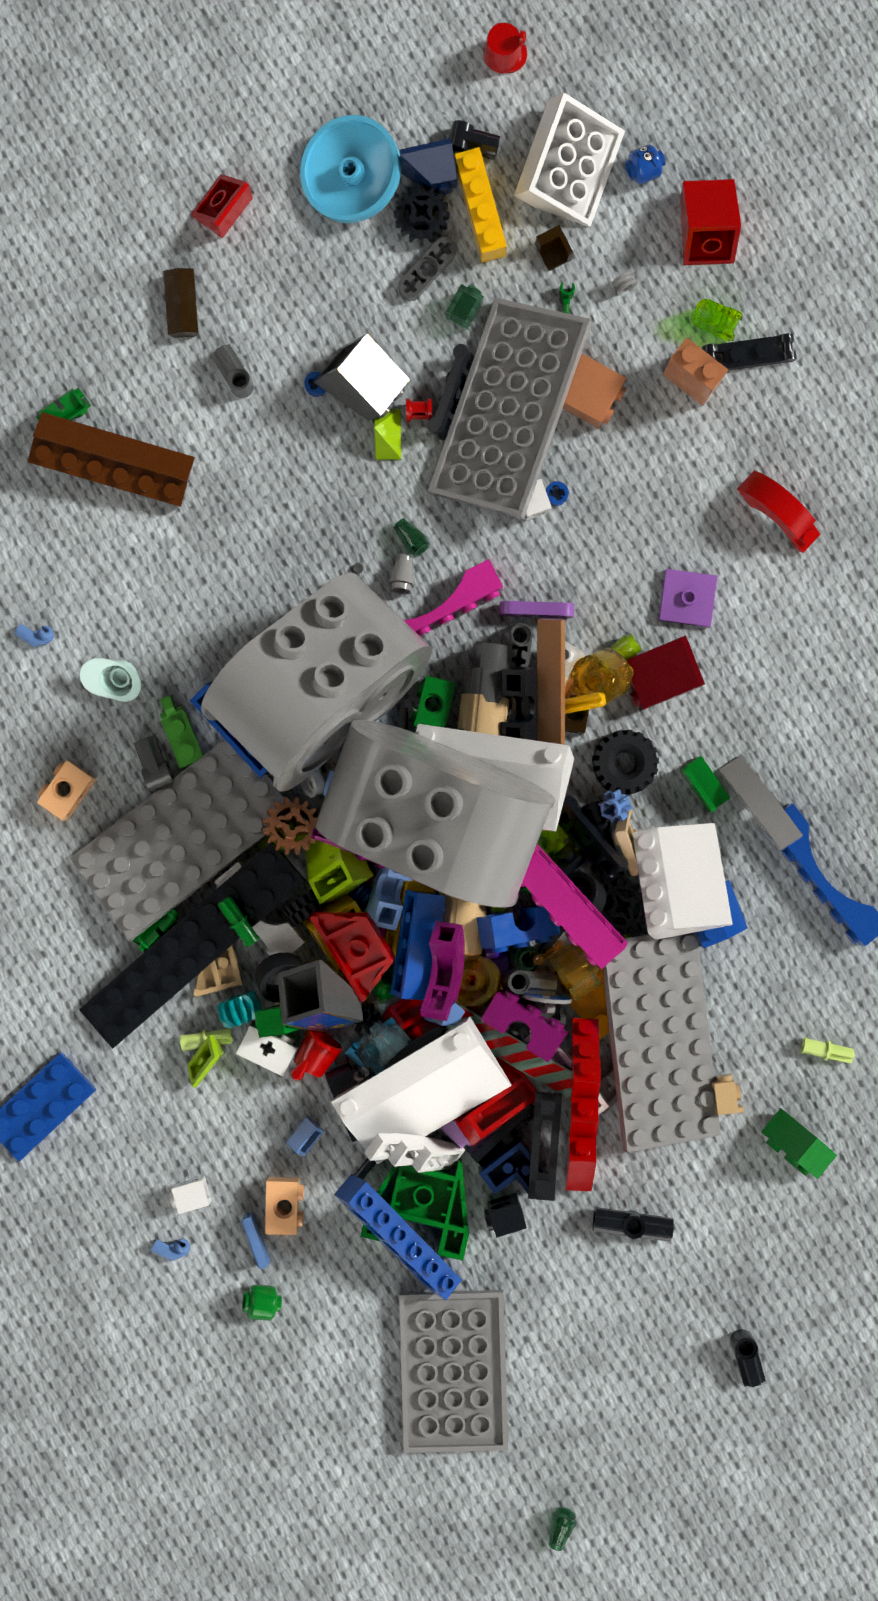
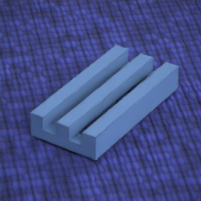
M254 1212L245 1214L241 1222L257 1266L260 1269L269 1266L271 1259Z

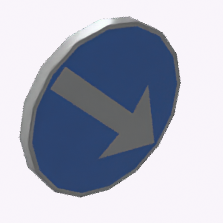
M554 993V996L520 994L521 998L536 1001L535 1006L544 1011L545 1014L554 1013L556 1004H571L573 1001L571 997Z

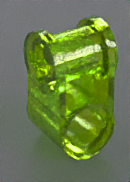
M710 299L699 301L691 313V322L694 326L726 341H734V332L737 324L743 319V314L740 311ZM699 310H706L710 318H702L699 315Z

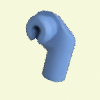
M20 624L14 633L33 647L49 644L54 638L53 630L49 626H42V629L32 631L23 624Z
M157 1239L151 1251L170 1261H174L189 1253L190 1244L186 1239H179L169 1245Z

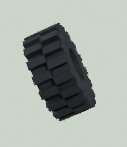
M629 729L618 730L604 737L596 746L592 756V769L598 783L600 782L603 788L612 793L620 789L621 794L625 795L642 791L651 784L658 772L657 764L659 763V758L656 755V747L652 746V741L649 738H645L644 734L640 732H634ZM623 752L631 754L635 760L634 768L628 773L620 772L615 766V758Z

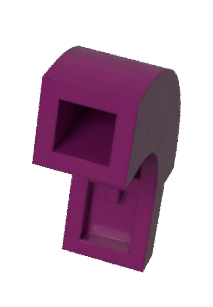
M436 921L429 941L432 953L431 976L420 1013L422 1017L447 1021L452 1004H456L461 986L465 958V938L462 925Z

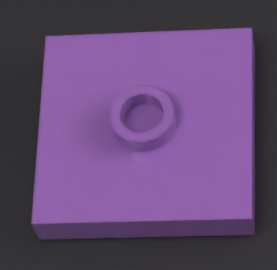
M666 569L659 621L710 628L717 575Z

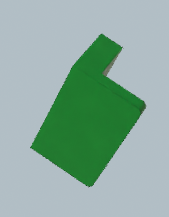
M699 756L679 770L708 813L717 810V807L730 799V796L702 756Z

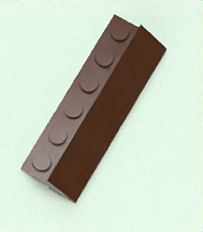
M42 412L33 434L34 438L28 463L179 507L182 506L195 457Z

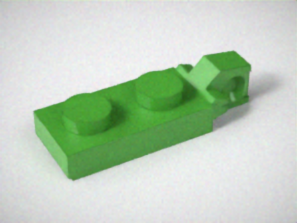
M169 695L160 699L165 711L160 714L178 765L182 769L203 757V753L186 711H184L182 706L176 707L172 696L170 697Z

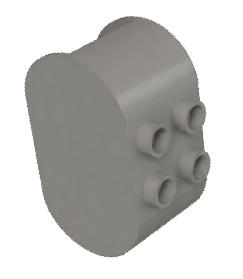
M345 573L328 582L239 650L219 672L208 688L202 701L201 712L208 720H218L274 777L273 786L278 791L284 792L300 784L342 750L352 721L366 720L376 722L384 716L407 693L421 675L431 657L432 648L355 573Z
M355 720L350 724L315 827L325 838L336 845L442 893L480 905L511 907L518 900L519 889L555 799L549 792L526 779L414 732L379 722Z

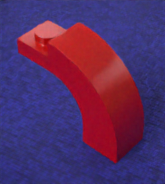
M754 470L737 488L746 503L770 517L784 531L798 551L804 553L821 535L813 524L816 520L804 505L770 477Z

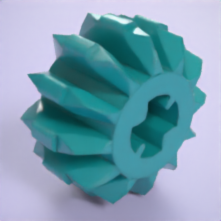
M246 991L220 1002L217 1006L218 1017L226 1028L240 1026L254 1020V1012L261 1010L262 1004L256 992Z

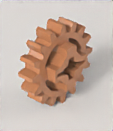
M286 797L283 805L276 801L274 803L275 810L270 808L267 810L266 814L271 818H264L263 824L269 827L264 829L263 834H270L267 843L275 842L277 844L275 850L278 851L283 847L285 848V855H288L290 849H294L295 854L299 855L301 847L305 851L309 850L310 845L308 842L315 844L316 840L311 838L313 828H316L317 817L313 818L316 809L308 810L309 802L306 801L303 805H300L299 798L296 797L294 802L290 803L288 797ZM289 810L287 815L277 817L280 813ZM300 813L307 819V821L303 820ZM289 822L294 823V830H289ZM276 831L282 834L284 840L277 834ZM307 835L304 839L294 842L298 836Z

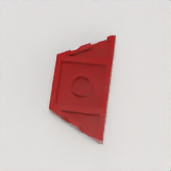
M313 913L310 916L312 923L361 1002L365 1001L374 986H376L382 975L394 961L395 955L369 913Z

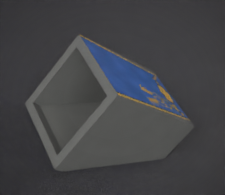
M365 334L343 346L314 382L370 421L376 417L381 419L390 411V403L403 395L405 392L403 387L410 379L368 334Z
M317 960L277 973L282 1025L324 1033L363 1021L361 1001L353 988L323 961Z

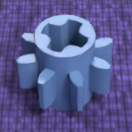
M620 789L613 793L608 791L603 794L604 800L598 803L601 807V816L610 819L611 823L618 819L622 822L628 818L626 812L633 809L630 805V796L621 794Z

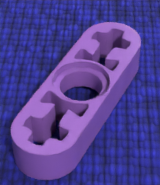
M501 601L499 615L506 617H532V615H540V618H574L575 604Z

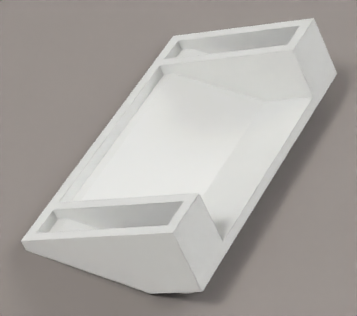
M423 724L417 725L416 734L526 779L549 792L554 797L555 803L548 813L543 830L556 832L574 763V756L569 745Z
M468 1017L448 1029L444 1035L362 1084L359 1082L339 1094L331 1103L345 1126L364 1149L367 1150L377 1134L400 1133L425 1137L511 1086V1083L471 1017ZM383 1159V1160H374V1161H375L377 1164H379V1163H381L382 1161H384V1160H386V1159Z

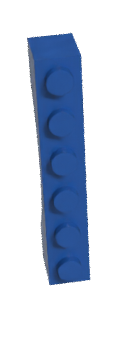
M793 803L787 804L783 809L803 836L783 849L781 853L790 863L792 861L796 863L799 867L797 873L805 883L810 881L814 886L813 894L822 904L826 902L832 909L829 911L830 916L837 924L842 922L846 927L845 935L854 945L856 943L861 946L868 945L878 937V911L874 906L861 904L846 897L825 879L811 852L809 823Z

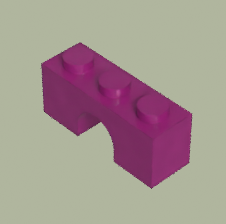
M510 990L497 992L481 1020L502 1034L509 1030L514 1021L526 1023L531 1030V1039L526 1049L546 1062L551 1061L568 1034V1031L563 1029L565 1027L564 1024L554 1018L550 1020L541 1015L542 1011L532 1004L526 1006L518 1001L520 997Z

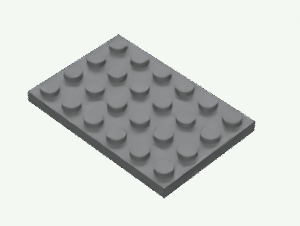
M503 1290L453 1291L446 1301L432 1292H399L404 1453L508 1451Z

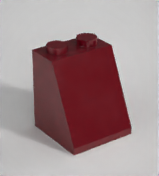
M686 635L622 663L623 668L620 669L624 683L629 682L632 692L629 693L631 702L634 707H639L640 711L705 685Z

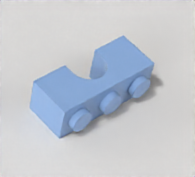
M386 867L378 868L364 913L370 914L377 927L396 931L404 907L400 902L401 889L405 880L411 882L412 879Z

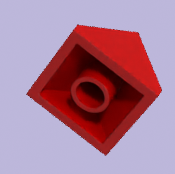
M221 174L190 215L223 239L253 199L249 184L246 181Z

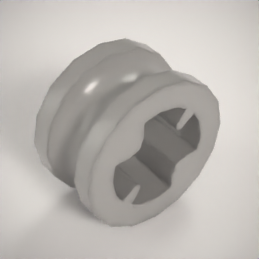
M631 270L624 272L612 281V285L618 288L616 291L618 295L625 293L638 284L637 279L632 278L633 272Z

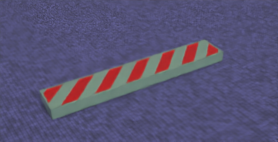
M462 1003L459 1005L465 1013L458 1023L471 1017L493 1055L556 1093H562L563 1097L570 1100L571 1068L554 1058L546 1062L526 1049L528 1043L509 1031L502 1034L481 1020L482 1015Z

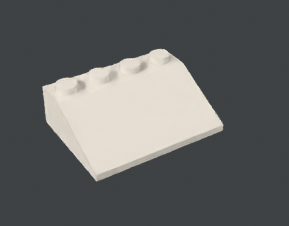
M565 93L548 99L514 196L534 208L591 227L625 131Z
M715 823L657 827L632 833L647 930L651 937L658 940L733 925Z

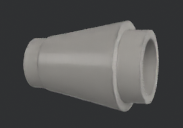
M407 554L397 555V560L389 580L392 592L397 594L411 593V588L414 587L412 556Z

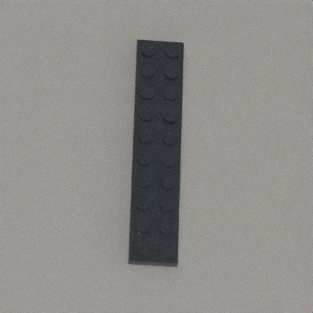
M274 842L268 843L79 1009L112 1049L240 939L235 930L229 928L231 924L218 907L220 901L226 897H231L242 914L248 916L247 921L253 928L306 882V879L282 851L275 850L276 844Z

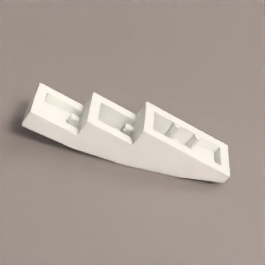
M382 1133L375 1136L364 1154L370 1161L388 1159L394 1167L412 1165L419 1173L452 1169L465 1149H461L453 1143L419 1135Z

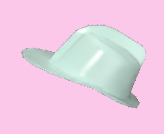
M94 658L83 664L80 670V680L83 686L89 692L98 696L127 702L135 699L141 690L140 675L136 668L126 660L114 661L105 658Z

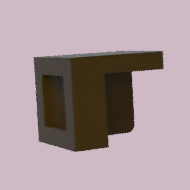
M560 225L536 236L535 246L548 271L572 260L573 251Z

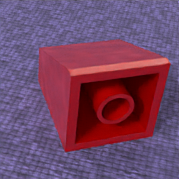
M735 179L683 181L680 197L683 265L734 264L741 231Z

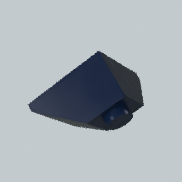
M451 138L399 150L401 174L419 186L424 185L427 191L433 187L434 193L438 192V194L442 193L443 195L449 194L454 188H457V174Z

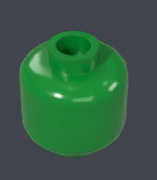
M252 1285L248 1291H244L242 1311L246 1312L249 1319L269 1321L274 1318L276 1312H280L282 1297L277 1295L274 1286Z

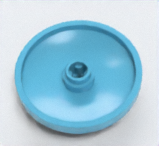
M360 115L338 117L323 125L308 142L300 166L301 184L308 201L322 215L341 223L361 222L379 213L393 197L401 176L400 153L393 137L381 124L371 118Z

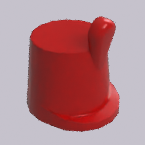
M506 22L494 25L488 33L483 51L484 61L487 66L498 73H514L520 70L527 59V48L524 44L526 41V31L520 30L519 33L515 26Z
M306 1030L305 1036L293 1059L297 1066L291 1071V1078L295 1081L301 1080L304 1077L305 1071L321 1078L342 1052L343 1047L326 1033Z

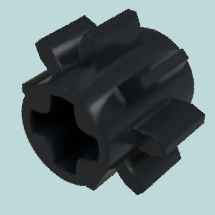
M361 1002L362 1015L364 1016L363 1012L369 1014V1017L365 1018V1022L354 1023L356 1024L354 1031L359 1033L364 1028L365 1032L370 1034L371 1027L374 1025L380 1026L376 1021L377 1016L381 1015V1013L372 1010L374 1008L373 1003L369 1002L365 1007L363 1002Z

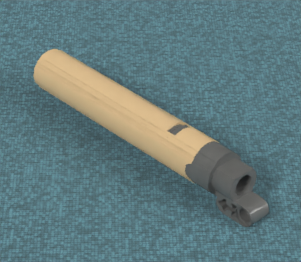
M519 623L506 627L502 632L501 644L485 642L474 644L472 665L469 668H464L458 730L502 736V721L508 719L510 697L502 695V669L515 667V663L511 662L512 658L514 661H517L516 666L528 667L532 631L526 624ZM514 630L520 633L521 638L519 642L514 640ZM439 891L440 895L445 896L446 903L442 922L462 925L465 938V956L481 955L483 949H481L476 917L487 915L488 906L458 899Z

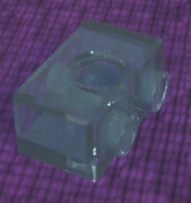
M393 1017L384 1023L381 1020L376 1022L369 1029L370 1032L359 1040L361 1045L354 1052L373 1076L384 1070L390 1061L405 1046L412 1042Z

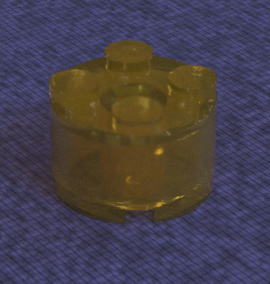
M611 648L600 649L579 659L574 664L571 671V679L573 678L574 687L572 688L577 697L602 692L605 694L606 704L622 697L628 691L634 671L626 659L617 651Z
M571 942L547 958V962L553 972L556 973L559 978L558 980L568 995L576 1003L602 986L604 980L599 973L598 966L592 965L585 957L586 952L579 945L575 946Z
M465 954L462 981L456 1003L467 1007H483L491 1003L495 994L501 991V973L491 959L477 954ZM471 976H476L475 985H469V982L472 980Z

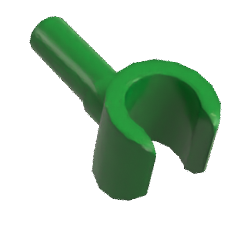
M563 282L560 285L559 296L563 304L562 313L569 314L570 300L575 292L574 283H572L570 292L563 290Z

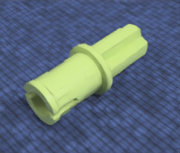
M230 1028L214 1031L204 1029L201 1033L180 1035L182 1051L199 1049L209 1035H214L220 1045L231 1044L233 1042L232 1030Z
M807 1037L803 1038L802 1054L823 1057L824 1061L831 1059L849 1064L854 1059V1049L831 1044L829 1040L822 1042L808 1039Z

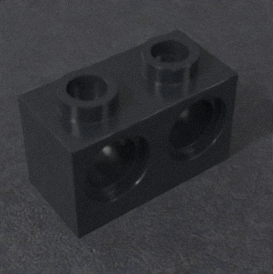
M517 1192L487 1201L488 1209L484 1210L488 1230H494L496 1238L527 1228Z

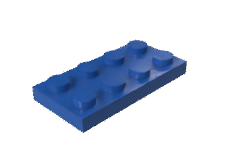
M62 1052L59 1053L0 1108V1142L20 1162L97 1089Z

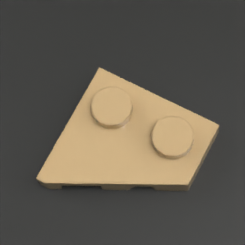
M630 810L626 812L628 818L622 822L618 819L616 830L613 831L615 844L621 847V855L629 863L628 868L631 876L639 875L632 833L637 832V829L633 830L631 827L630 818L633 812Z
M234 944L198 975L196 988L193 993L194 997L244 984Z

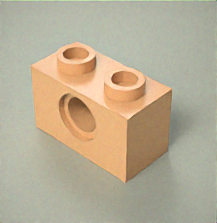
M66 760L65 763L61 762L53 772V775H55L54 779L50 784L46 783L38 793L40 798L37 803L62 821H67L97 780V778L70 760ZM64 782H68L71 787L70 793L67 796H63L60 793V786Z
M268 1177L266 1181L265 1234L297 1235L299 1227H303L304 1211H299V1201H304V1185H300V1177ZM288 1200L292 1205V1209L283 1211L280 1209L278 1202Z

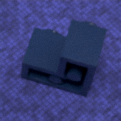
M518 1136L506 1148H502L482 1167L479 1166V1175L494 1194H497L515 1179L528 1194L531 1150L522 1138ZM538 1162V1171L547 1172L542 1164Z

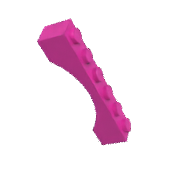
M488 559L466 570L456 590L442 605L425 615L404 621L422 637L431 632V626L437 623L443 626L453 621L454 614L460 611L463 614H467L477 608L476 603L484 599L488 603L500 596L499 591L503 589V585L490 560Z

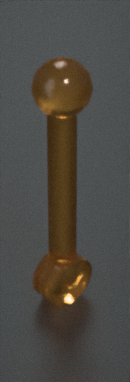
M557 940L555 945L542 955L536 954L534 956V964L542 965L543 959L556 950H562L565 947L564 942Z

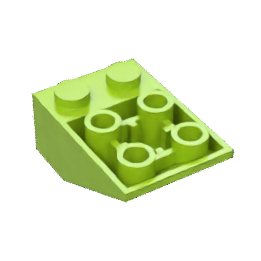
M316 840L315 844L308 842L310 848L308 851H305L308 882L319 904L342 898L373 876L366 860H358L355 854Z

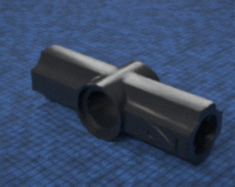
M530 1104L476 1145L466 1148V1151L482 1167L496 1152L512 1143L519 1135V1131L534 1118V1106Z
M595 1207L592 1230L625 1235L631 1239L646 1238L671 1242L674 1219L641 1214L634 1210L621 1211ZM631 1219L639 1220V1226L634 1230L626 1228L628 1221Z

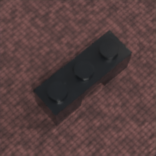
M515 666L502 669V695L510 697L512 708L509 718L506 721H502V736L537 741V667Z

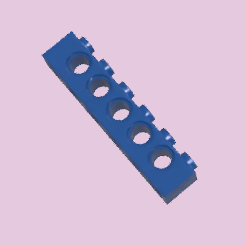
M351 1174L334 1195L429 1291L446 1301L462 1279L366 1181Z

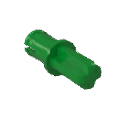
M226 897L218 903V907L231 924L229 928L235 930L245 947H249L259 940V935L256 934L247 921L248 916L242 914L231 897Z

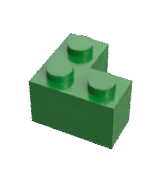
M782 1108L778 1110L761 1131L769 1138L765 1143L777 1153L782 1149L786 1153L784 1159L806 1177L810 1173L818 1179L837 1157V1154Z

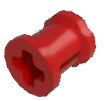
M428 398L427 401H411L406 399V422L424 419L429 421L432 418V398Z

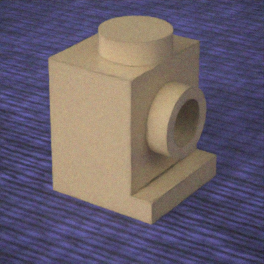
M732 1074L716 1076L717 1080L712 1082L716 1101L714 1103L715 1113L717 1115L744 1112L743 1106L737 1102V1100H741L739 1084L735 1085Z

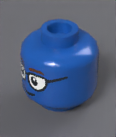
M650 144L631 151L628 160L625 161L626 171L630 180H635L638 184H644L659 178L662 174V166L666 164L663 152L661 150L657 151Z

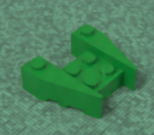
M462 1159L457 1161L454 1174L441 1170L418 1173L412 1165L397 1167L392 1165L376 1192L402 1219L442 1228L437 1254L463 1261L469 1229ZM363 1224L360 1237L380 1241Z

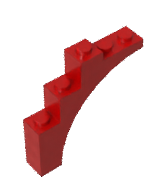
M572 1018V1073L565 1190L592 1191L596 1168V1136L599 1123L598 1097L601 1085L599 1019Z

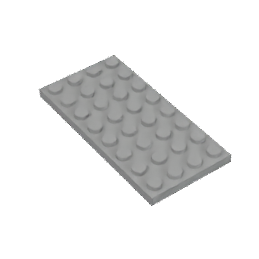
M500 298L494 299L428 488L430 494L516 518H525L592 325V321L589 318Z
M225 739L173 778V783L160 788L70 858L130 941L266 838L268 835L263 834V831L269 826L263 824L264 818H271L266 814L269 808L275 810L274 803L276 801L283 805L285 798L273 786L269 776L266 774L260 778ZM289 810L280 813L277 817L287 815Z
M694 932L655 940L649 934L625 937L624 939L628 942L626 948L602 968L623 1151L628 1153L719 1136L721 1132L719 1115L715 1113L714 1103L716 1101L714 1088L712 1087L714 1072L699 942Z

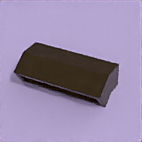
M175 268L165 270L163 273L168 335L173 338L196 337L198 334L194 269Z

